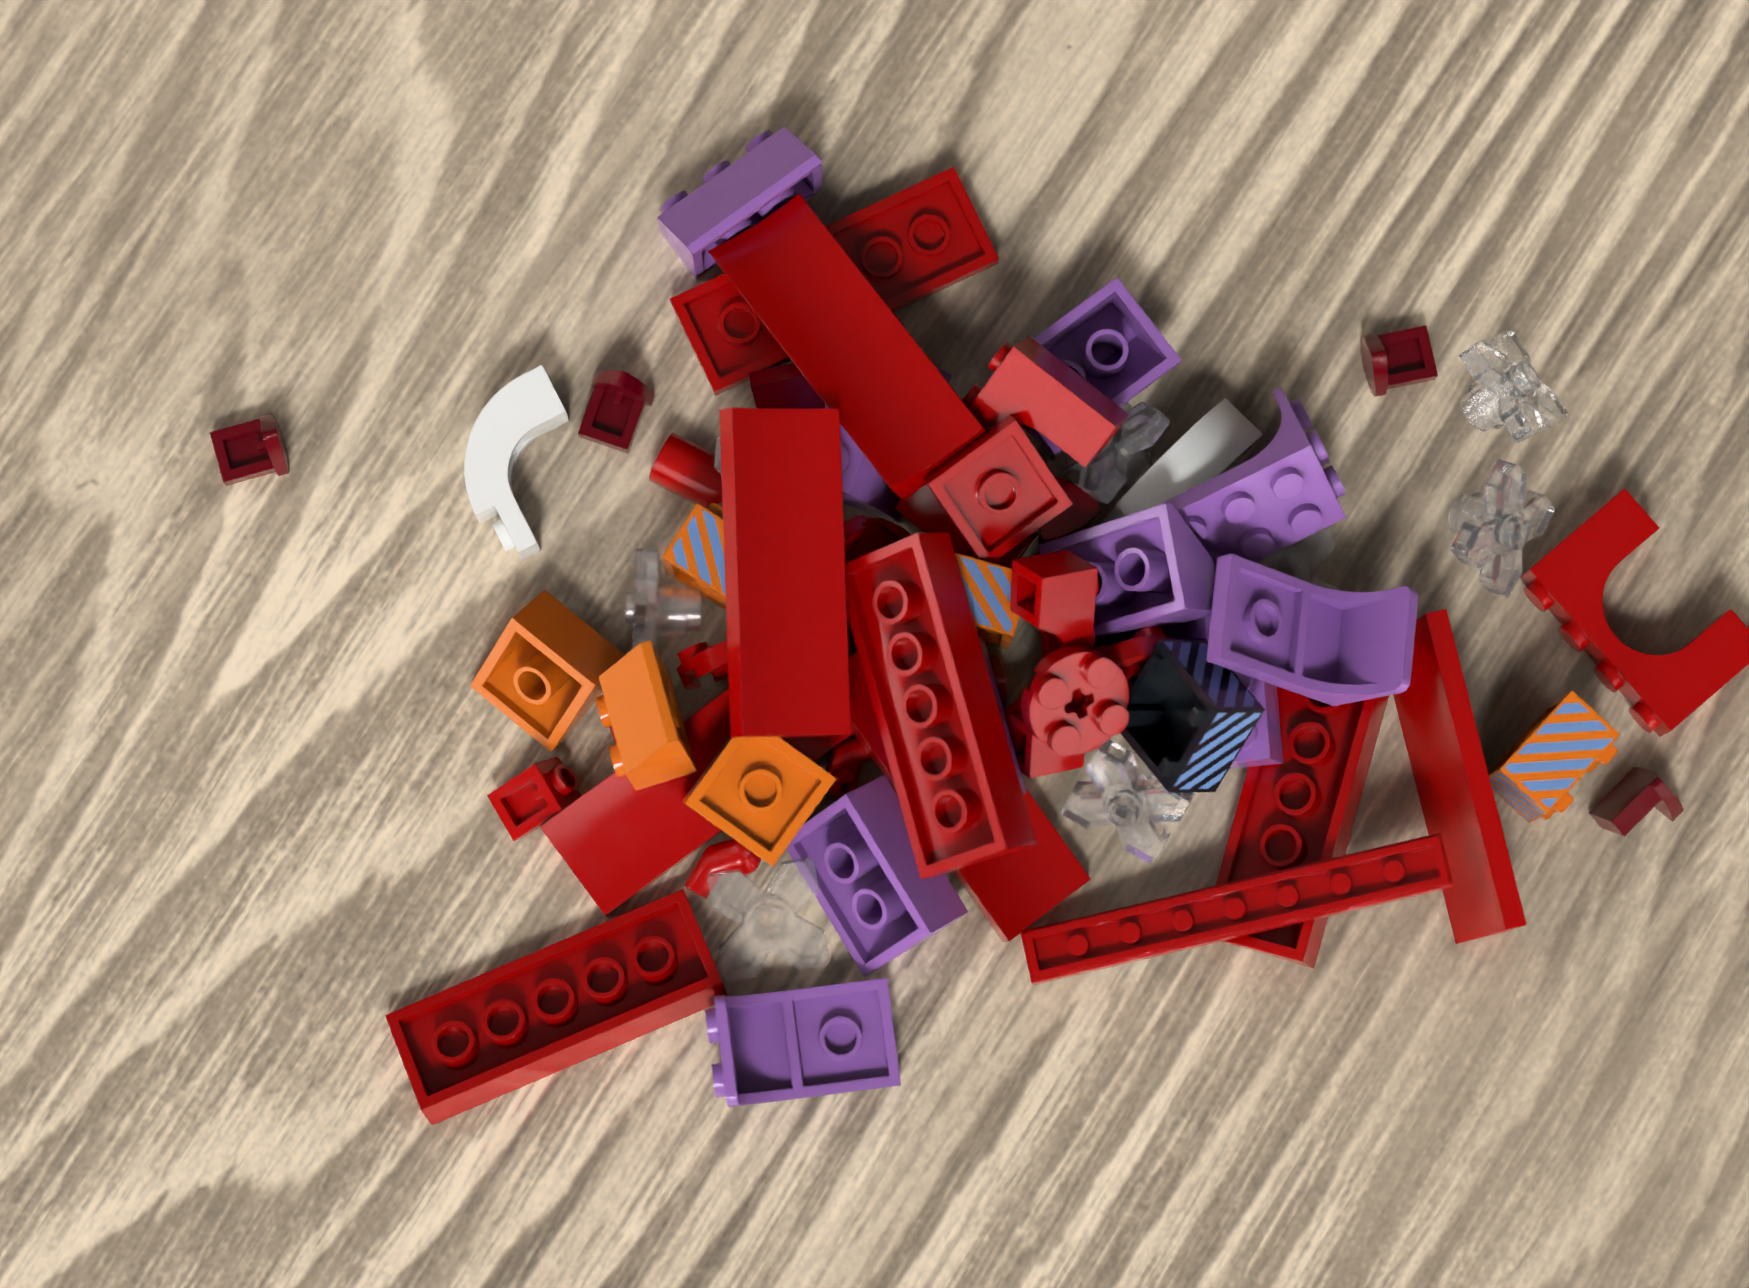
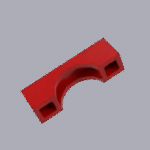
M1069 550L1013 559L1010 611L1038 628L1043 645L1042 659L1057 649L1072 645L1085 646L1092 650L1095 642L1094 612L1095 598L1099 590L1098 568ZM1078 689L1071 692L1072 701L1065 704V710L1072 709L1075 711L1083 704L1085 695L1079 692ZM1021 697L1004 709L1019 768L1026 777L1031 779L1084 767V753L1060 756L1030 733L1022 717Z

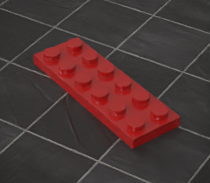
M954 167L826 226L893 312L999 263V257ZM725 273L670 298V304L715 396L750 380V372L778 367L791 361Z

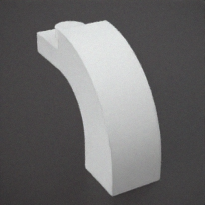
M543 365L510 381L489 400L471 430L464 460L466 490L476 518L481 524L499 515L501 519L492 523L505 551L507 552L516 547L522 561L541 552L513 494L512 476L516 461L524 448L534 439L569 422L566 410Z
M1225 398L1194 424L1154 463L1117 502L1116 507L1101 524L1152 508L1233 468L1263 434Z

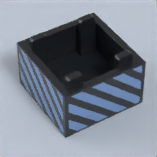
M1159 639L1129 691V703L1126 709L1129 713V721L1126 728L1120 734L1168 793L1216 792L1265 711L1263 706L1232 670L1206 661L1207 640Z

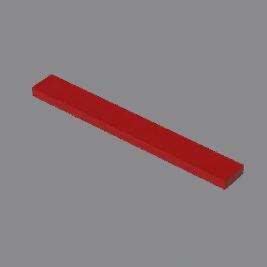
M1436 833L1027 929L1021 932L1031 983L1036 985L1454 888V883L1442 834Z

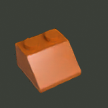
M544 589L511 618L470 687L552 753L593 705L595 697L603 693L599 676L625 656V654Z
M651 640L639 643L599 676L603 695L595 697L602 724L605 728L612 726L617 744L609 746V753L618 777L626 775L636 791L697 772L671 675Z

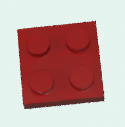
M1010 415L923 478L979 560L990 563L998 560L1072 505V502L1018 422Z

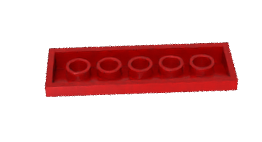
M800 194L753 227L708 251L828 408H840V424L889 488L904 501L926 484L923 478L987 432Z
M731 407L719 410L730 736L731 738L822 737L851 734L840 408L771 409Z
M949 532L916 533L845 563L847 615L920 878H934L988 859L1036 846V838Z
M1447 609L1425 613L1416 620L1410 685L1405 692L1393 694L1428 835L1442 834L1454 883V888L1442 891L1455 943L1458 944L1509 932L1526 926L1527 923Z
M858 652L849 657L851 730L896 792ZM1026 787V794H1023L1037 845L952 871L1002 942H1010L1036 920L1091 880Z
M1277 686L1283 763L1248 767L1216 885L1346 854L1389 695L1331 706ZM1328 917L1221 942L1314 969Z
M729 689L684 721L697 772L637 791L626 775L618 777L616 772H614L540 826L606 917L722 832L721 829L687 806L682 800L730 735ZM851 730V734L780 738L816 763L829 754L838 744L852 737L854 733Z
M682 889L389 1013L385 1017L420 1110L430 1124L434 1125L714 1006V996H728L687 896Z

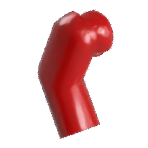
M857 737L834 747L825 770L837 778L828 790L836 798H841L845 794L857 789V780L863 763L872 760Z
M735 839L710 845L701 855L684 887L707 899L722 873L738 870L745 875H749L757 870L761 863V858Z

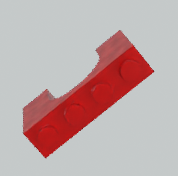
M1029 335L1015 346L1006 342L988 365V368L994 374L986 385L982 387L979 383H976L963 398L964 403L985 429L999 424L1010 415L1019 424H1024L1039 431L1083 467L1088 466L1099 456L1129 416L1126 411ZM926 484L905 501L901 499L895 507L898 512L925 533L949 532L955 553L978 559ZM1034 532L993 562V564L1012 569L1013 559L1021 558L1039 534Z
M1624 488L1520 578L1527 585L1523 590L1532 604L1542 612L1549 610L1562 626L1558 630L1567 644L1577 652L1584 650L1597 666L1594 668V673L1602 684L1614 693L1619 690L1630 702L1632 707L1629 708V712L1637 724L1648 733L1654 730L1661 737L1672 731L1749 664V629L1733 610L1729 609L1712 621L1679 651L1664 655H1650L1638 652L1626 646L1615 636L1606 621L1603 610V591L1606 581L1612 570L1625 557L1659 529V526Z

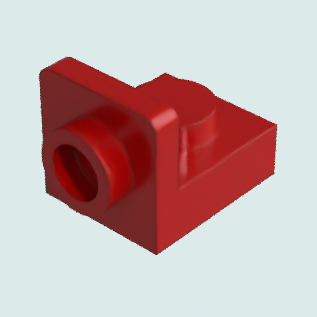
M554 757L533 764L488 794L487 797L513 841H516L538 829L542 824L581 797V794L578 790V780L573 771L563 764L558 757Z

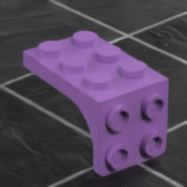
M1282 387L1272 391L1281 410V424L1276 436L1264 450L1246 462L1161 503L1173 504L1212 557L1215 574L1217 557L1235 554L1257 562L1346 518L1337 500L1338 497L1346 494L1339 477L1332 465L1325 469L1321 467L1330 462L1328 454L1315 428L1306 433L1304 432V430L1313 425L1299 397L1289 402Z
M1235 554L1217 557L1206 661L1331 706L1403 693L1408 689L1411 681L1418 592L1407 586L1376 592H1351L1329 589Z
M887 978L741 996L719 995L714 996L715 1008L705 1009L708 1040L710 1044L720 1043L722 1063L712 1064L715 1097H726L727 1106L730 1108L901 1086Z

